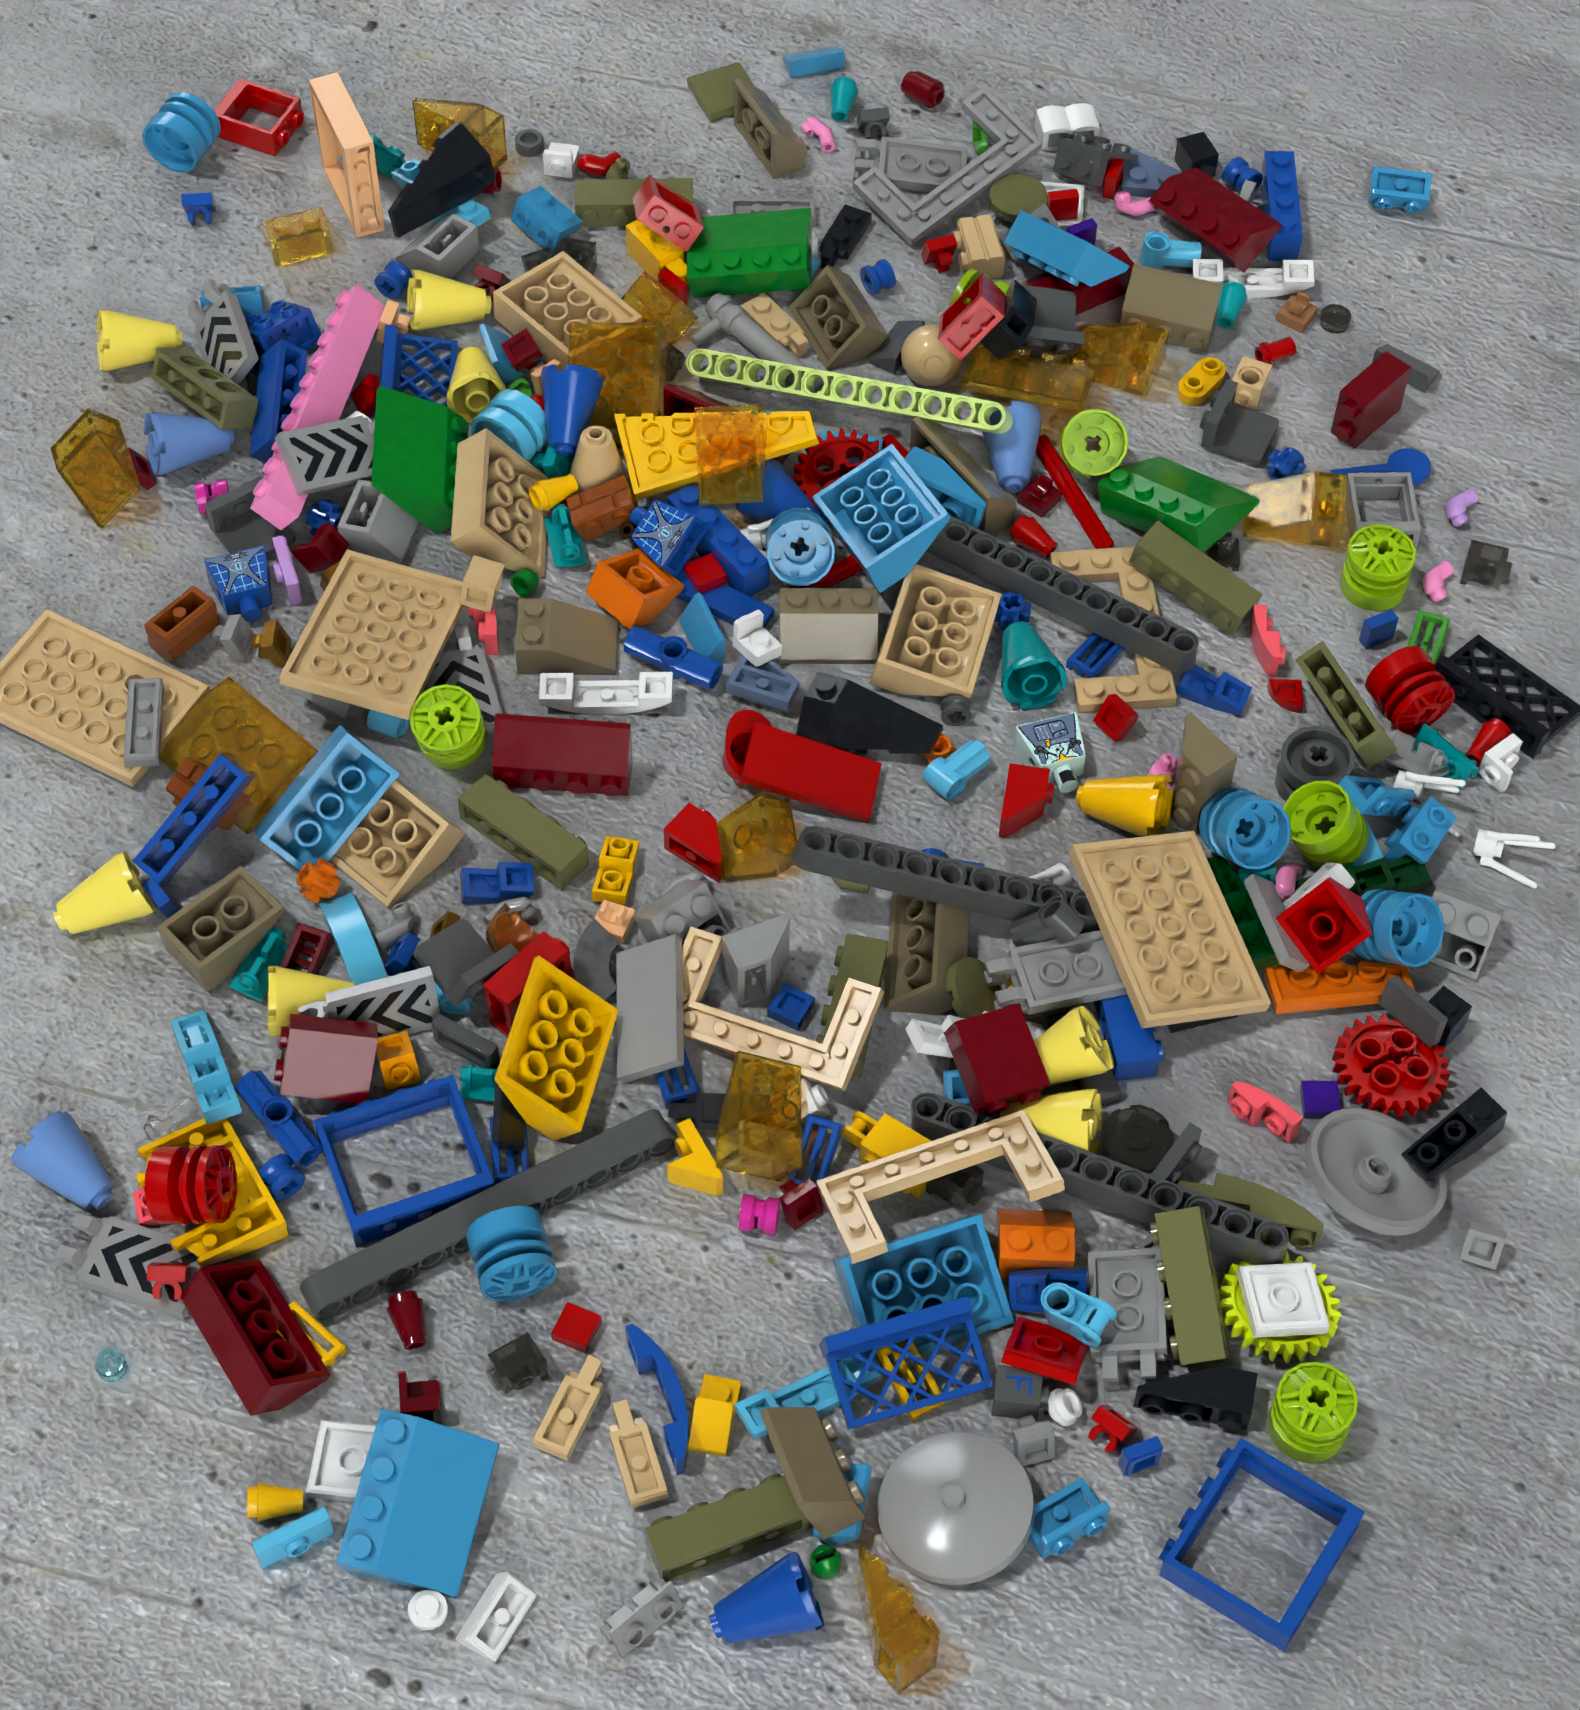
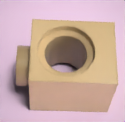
M1245 356L1242 357L1232 378V381L1238 382L1234 404L1257 411L1269 384L1271 364Z
M473 555L462 582L459 604L490 613L501 587L505 564Z

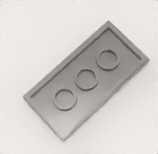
M673 934L616 953L617 1009L619 1010L617 1014V1079L623 1083L684 1065L682 938L677 934Z

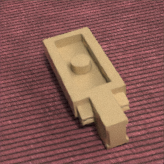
M764 292L740 305L749 313V318L783 347H787L797 358L808 353V339L805 337V332L801 326Z
M588 1355L579 1373L571 1371L569 1376L565 1375L533 1438V1447L565 1461L569 1460L601 1396L603 1383L598 1382L604 1369L601 1359Z
M627 1399L612 1403L616 1425L608 1427L609 1439L631 1509L668 1498L667 1486L647 1423L643 1422L642 1417L633 1419Z

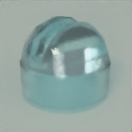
M108 1348L98 1354L95 1360V1369L103 1381L115 1382L126 1374L127 1362L119 1350ZM109 1358H112L117 1367L109 1371L105 1362Z

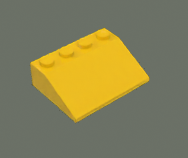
M537 956L534 957L494 1080L528 1125L551 1140L556 1141L582 1131L619 1010L542 957Z

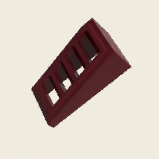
M298 923L280 967L292 969L293 965L296 964L308 968L307 973L318 975L333 946L334 938L332 934ZM307 941L318 946L315 950L304 946ZM299 953L312 956V961L298 958Z

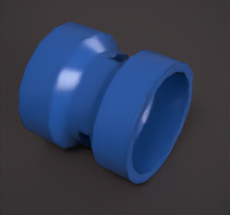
M1242 157L1232 159L1224 168L1221 176L1226 184L1235 186V190L1239 195L1245 180L1256 183L1255 192L1263 180L1262 174L1255 168L1250 169L1249 163Z

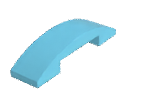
M352 892L319 903L320 910L329 932L334 938L350 981L355 983V985L388 977L367 922Z
M869 1351L859 1355L867 1359L871 1352ZM851 1357L837 1361L841 1376L855 1383L864 1365ZM873 1357L871 1362L880 1366L876 1359ZM826 1367L773 1393L765 1389L736 1403L734 1409L752 1438L755 1439L769 1436L759 1412L764 1408L814 1407L821 1416L840 1406L829 1368ZM868 1367L859 1386L867 1389L880 1380L883 1375ZM844 1385L848 1396L851 1388ZM856 1391L853 1397L857 1396L860 1393Z

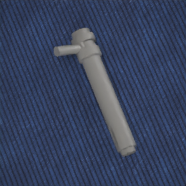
M721 293L713 295L706 304L705 311L708 313V318L711 321L690 336L693 344L698 346L719 329H722L729 336H735L760 359L807 367L749 318V313L744 308L736 305V302L730 296ZM794 373L789 374L785 379L790 385L794 383ZM821 378L814 384L815 393L821 391L824 386V381ZM808 399L812 404L817 403L818 405H821L824 403L821 401Z

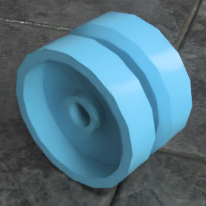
M505 389L500 391L490 401L489 406L474 418L471 424L472 436L487 428L528 462L533 459L536 452L540 451L548 443L545 412L529 396L517 390Z

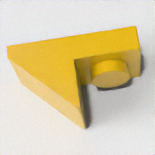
M689 1118L678 1123L677 1139L674 1140V1144L680 1159L667 1165V1180L672 1184L718 1196L722 1194L723 1175L692 1120Z
M704 1374L700 1394L695 1399L688 1445L689 1450L726 1457L736 1415L734 1405L739 1401L742 1381Z

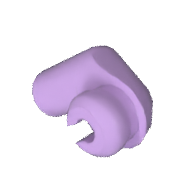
M1472 488L1454 496L1446 504V516L1448 519H1451L1454 527L1468 522L1469 518L1465 513L1466 508L1478 501V495Z

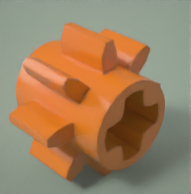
M319 858L316 865L306 862L302 866L296 883L301 886L299 892L303 894L304 898L318 904L321 897L329 900L334 896L340 884V877L335 875L337 869L333 867V864Z

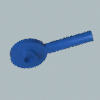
M1405 448L1393 452L1386 464L1334 469L1330 471L1331 482L1346 481L1348 473L1411 472L1413 486H1416L1428 479L1431 471V462L1424 453L1415 449Z

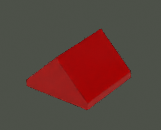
M1331 877L1327 878L1276 917V920L1317 974L1324 971L1373 934L1363 898Z

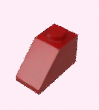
M1010 763L1000 820V838H1007L1043 816L1045 803L1052 804L1055 784L1048 783L1050 769Z
M688 803L664 828V849L719 883L722 879V855L716 819L707 810L699 809Z

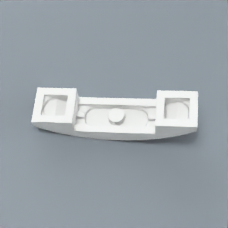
M1193 259L1192 262L1194 278L1219 284L1229 281L1241 283L1246 288L1248 298L1288 295L1313 287L1315 282L1313 260H1283L1282 268H1248L1245 273L1237 268H1223V259Z
M640 672L639 680L575 681L574 673H541L539 704L563 711L594 715L628 714L651 710L672 702L673 672Z

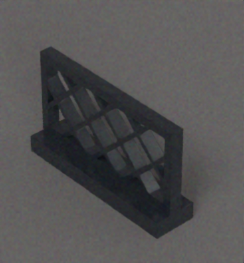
M1479 634L1450 657L1444 655L1435 664L1436 671L1442 673L1446 682L1454 689L1455 698L1453 703L1481 723L1489 722L1492 718L1504 722L1511 732L1523 741L1520 750L1532 759L1541 753L1543 746L1580 716V705ZM1476 648L1480 649L1488 655V658L1474 657L1473 650ZM1459 665L1469 666L1470 673ZM1477 667H1489L1492 674L1478 673ZM1499 668L1508 669L1515 676L1500 675ZM1486 684H1495L1496 691ZM1503 685L1517 686L1519 693L1504 692ZM1525 687H1534L1541 692V695L1527 694ZM1511 702L1521 703L1523 710ZM1530 704L1544 705L1545 712L1531 711ZM1552 705L1561 706L1568 713L1553 712ZM1538 721H1548L1549 729Z

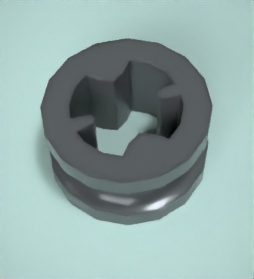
M952 695L941 701L940 708L943 723L950 726H960L971 719L970 701L968 698L961 695Z

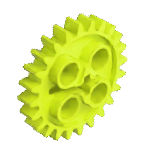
M1286 1251L1283 1264L1303 1263V1257L1299 1256L1294 1262L1290 1261L1288 1251ZM1240 1260L1238 1265L1234 1263L1231 1265L1228 1274L1224 1275L1219 1294L1222 1311L1225 1313L1224 1323L1227 1326L1234 1325L1230 1333L1231 1338L1238 1336L1244 1338L1241 1345L1242 1348L1253 1344L1256 1346L1255 1356L1258 1357L1265 1350L1268 1351L1270 1361H1274L1277 1354H1282L1284 1361L1289 1363L1293 1354L1300 1361H1304L1308 1352L1316 1356L1320 1347L1326 1348L1331 1337L1334 1336L1338 1328L1337 1323L1341 1313L1337 1311L1340 1299L1332 1297L1336 1289L1335 1286H1324L1327 1274L1316 1276L1330 1325L1327 1334L1253 1338L1237 1277L1239 1266L1253 1264Z

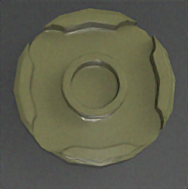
M1023 174L1006 175L996 180L991 186L989 205L992 212L996 215L999 213L1003 216L1004 220L1015 222L1020 210L1030 214L1042 204L1046 203L1047 205L1048 192L1045 186L1036 178Z
M968 956L951 964L946 974L947 992L952 991L954 998L951 1001L953 1009L961 1018L965 1019L980 1015L984 1011H994L995 991L1000 990L999 985L987 987L983 972L986 971L985 964L977 958Z

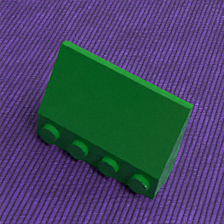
M811 208L701 217L704 228L687 251V281L693 298L711 297L717 293L735 295L806 289L812 282Z
M383 386L377 388L371 485L435 534L452 526L458 443L468 438L469 423L448 406Z
M1161 456L1117 466L1097 483L1101 513L1146 533L1158 520L1203 553L1260 504V498Z

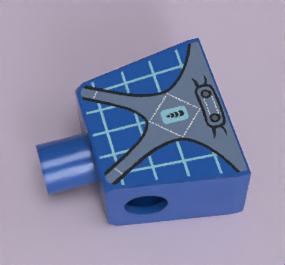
M658 500L654 501L648 510L641 506L636 507L631 512L629 518L630 522L637 526L632 534V540L660 567L675 577H678L684 564L687 563L710 525L694 514Z
M262 545L204 560L209 584L227 615L242 614L246 622L259 620L262 616L261 608L269 607L272 604L270 571L265 546Z

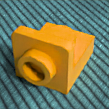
M408 1031L379 1037L377 1040L376 1056L386 1090L420 1082V1074Z

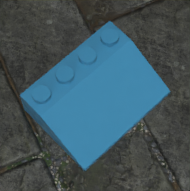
M890 444L812 496L827 524L880 593L909 574L951 519L947 511L893 444Z
M981 1214L964 1216L887 1241V1253L852 1264L848 1254L832 1259L844 1299L856 1328L966 1296L969 1297L973 1309L971 1317L977 1335L1015 1323ZM964 1325L949 1328L943 1341L951 1344L968 1338ZM942 1331L931 1334L939 1338ZM922 1336L913 1339L919 1354L933 1350L936 1345ZM891 1354L887 1355L891 1363L895 1362Z
M381 1408L336 1563L345 1572L420 1590H433L445 1596L458 1598L500 1444L420 1417Z

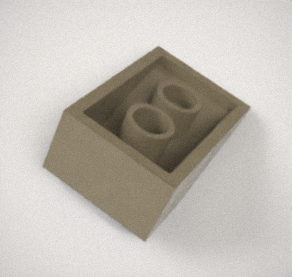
M518 598L515 646L517 673L616 675L618 619L552 598Z
M239 866L158 925L157 929L167 952L208 992L238 969L285 910L242 866Z

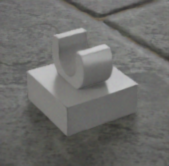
M235 614L229 615L225 626H216L211 638L213 640L219 639L221 642L219 649L228 652L234 661H245L251 648L250 642L254 633L242 615Z
M1470 1221L1459 1259L1496 1270L1506 1241L1507 1232Z
M1033 1415L1018 1418L1017 1422L1020 1428L1012 1430L1014 1456L1020 1461L1022 1466L1056 1458L1054 1430L1050 1421L1036 1424Z

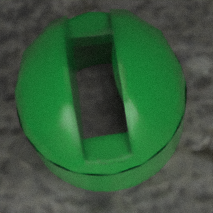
M526 568L513 574L510 582L518 595L527 597L537 589L539 578L535 572Z
M819 1545L810 1555V1570L819 1579L827 1580L835 1577L841 1568L839 1552L831 1545ZM827 1555L833 1556L816 1563V1559Z

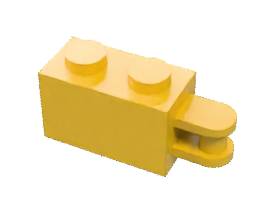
M638 220L625 225L627 252L657 284L658 273L668 268L687 284V288L689 287L687 265L684 262V250Z
M856 1111L852 1116V1123L845 1125L841 1133L848 1142L860 1148L859 1162L862 1165L930 1142L929 1139L886 1113L876 1121L865 1113ZM864 1130L868 1132L867 1136L862 1133ZM934 1179L901 1190L900 1192L910 1193L920 1199Z

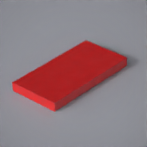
M755 722L751 729L739 782L867 823L871 817L882 763Z

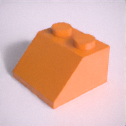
M638 548L599 561L585 593L594 599L598 606L606 609L618 619L622 626L631 630L633 626L642 627L652 623L681 593L685 585Z
M997 1209V1268L1002 1279H1009L1010 1272L1074 1268L1075 1227L1071 1212Z

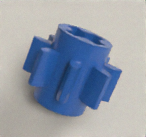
M1284 447L1282 451L1275 449L1267 458L1269 460L1266 466L1268 476L1277 485L1287 487L1290 482L1296 485L1304 476L1302 472L1306 468L1304 457L1294 448Z
M321 499L320 503H313L305 517L306 524L312 527L310 535L315 536L320 525L329 522L338 531L337 526L343 515L339 513L341 505L329 499L327 501Z
M1005 592L1000 598L994 622L998 621L1001 631L1015 622L1023 621L1029 623L1031 603H1024L1023 594Z

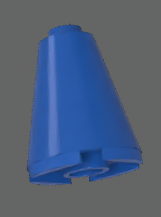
M556 364L544 366L542 369L541 380L548 443L551 448L555 449L554 452L556 454L564 456L573 455V452L577 449L582 431L588 428L605 378L604 376L599 377V372L594 369L566 364L565 370H556Z
M773 458L764 460L763 462L767 465L761 470L755 467L743 481L736 495L740 500V504H735V509L741 514L759 522L774 519L781 512L791 508H809L823 518V514L781 464Z
M797 1552L787 1554L714 1605L715 1613L709 1615V1619L717 1639L724 1636L727 1643L816 1631L825 1627L819 1602L815 1600L812 1591L813 1585L800 1555Z

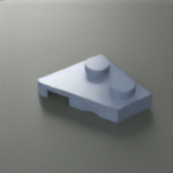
M742 655L726 682L725 693L787 712L799 691V681L791 674L782 671L780 666L773 660L755 667Z

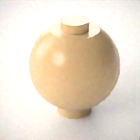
M924 325L915 329L908 335L902 346L901 361L905 372L913 381L924 386L934 387L947 383L957 374L962 360L957 358L938 340L939 325Z

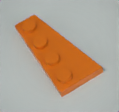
M1338 959L1319 974L1315 972L1311 965L1302 972L1280 964L1262 968L1275 1014L1379 1004L1387 980L1395 975L1414 989L1407 966L1360 961L1359 965H1347L1341 962V959Z

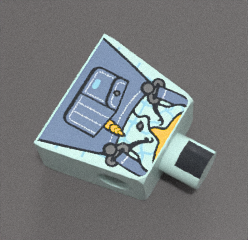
M1076 712L1016 726L1013 747L1024 765L1050 769L1048 783L1056 782L1059 791L1062 793H1068L1076 789L1078 786L1076 777L1083 774L1086 758Z

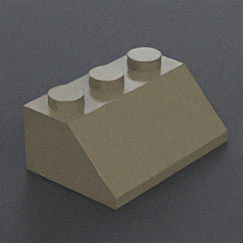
M741 79L734 80V125L774 179L804 168V155L807 154L806 144L793 131L791 122L788 119L785 120L777 103L775 101L772 102L768 95L759 88Z
M1134 263L1122 308L1119 332L1207 353L1216 327L1223 284Z
M829 265L818 274L788 307L828 370L869 358L889 337L851 276Z
M780 588L779 634L780 643L783 645L780 664H875L878 657L877 588Z
M1192 713L1188 714L1185 719L1174 774L1172 815L1179 826L1186 828L1188 831H1195L1197 835L1200 833L1199 821L1201 811L1208 799L1219 790L1231 787L1237 756Z
M769 1407L760 1410L759 1412L796 1505L823 1539L865 1519L866 1517L860 1504L865 1501V1497L855 1479L850 1481L847 1471L851 1470L852 1466L845 1451L842 1448L837 1449L834 1440L839 1438V1434L832 1420L829 1417L823 1419L814 1407Z

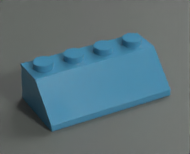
M1020 210L1004 243L1014 248L1011 254L1076 287L1079 282L1090 287L1126 272L1129 268V265L1091 243Z
M340 724L254 829V832L260 841L299 870L306 862L316 865L319 858L329 862L400 773Z

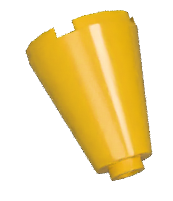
M1165 774L1089 779L1086 780L1084 786H1079L1076 794V804L1080 806L1082 813L1137 836L1158 835L1161 827L1168 828L1171 818L1174 790L1167 789V782H1173L1172 777Z

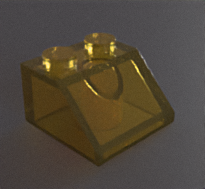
M322 207L260 222L275 267L333 253L330 228Z
M762 791L717 822L722 855L723 880L734 882L777 877L795 865L791 854L797 843L791 804Z

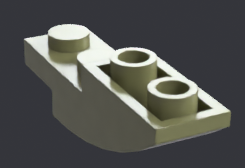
M1216 1173L1213 1186L1178 1180L1177 1185L1279 1222L1288 1231V1243L1295 1247H1318L1324 1224L1294 1201L1271 1189L1247 1180Z

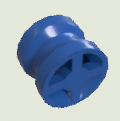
M886 259L877 261L875 266L867 265L860 270L862 284L871 296L878 294L883 288L891 289L896 285L893 268Z
M392 260L385 266V272H381L376 276L375 285L385 297L398 299L403 293V288L408 287L409 278H413V276L404 264Z
M286 1154L272 1157L259 1170V1175L264 1184L271 1187V1194L278 1201L293 1196L305 1181V1175L299 1169L292 1167V1160Z

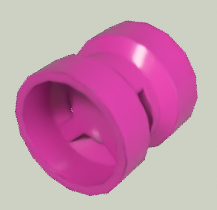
M227 479L216 480L214 484H206L205 482L194 483L199 514H207L205 503L229 492Z
M743 1194L738 1230L750 1232L753 1229H760L764 1234L776 1235L780 1199L769 1197L766 1200H759L755 1195Z

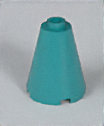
M1023 621L1010 624L1004 630L1002 636L1001 689L1006 701L1011 705V702L1018 704L1021 709L1025 710L1040 709L1052 704L1057 699L1056 695L1061 689L1064 691L1067 685V674L1064 666L1031 624Z

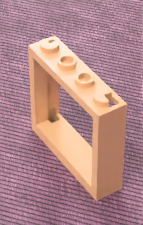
M338 72L311 79L309 84L322 169L356 237L360 238L383 231L385 227L373 140ZM343 157V160L338 161L337 158Z

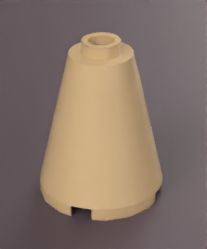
M590 426L584 429L580 435L570 474L577 481L578 492L571 494L570 497L623 475L630 482L611 432L603 426Z

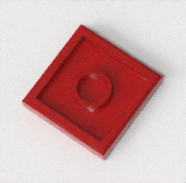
M1018 1317L1005 1347L1001 1363L1075 1385L1088 1350V1345L1050 1325Z

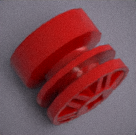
M1418 646L1405 647L1385 657L1372 669L1365 683L1368 694L1378 707L1384 709L1385 717L1391 721L1393 728L1405 734L1416 733L1420 731L1423 724L1430 726L1447 712L1455 698L1452 686L1446 682L1442 673L1436 671L1435 664L1424 649Z
M224 1145L194 1146L192 1149L188 1146L158 1147L152 1153L145 1174V1198L147 1208L153 1220L158 1224H188L190 1221L195 1224L225 1223L230 1218L237 1196V1172L232 1154Z

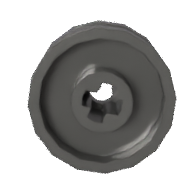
M1304 727L1291 733L1282 745L1280 761L1276 770L1275 786L1279 796L1286 802L1294 791L1307 783L1331 781L1338 784L1346 775L1352 776L1356 755L1351 743L1342 734L1326 727Z

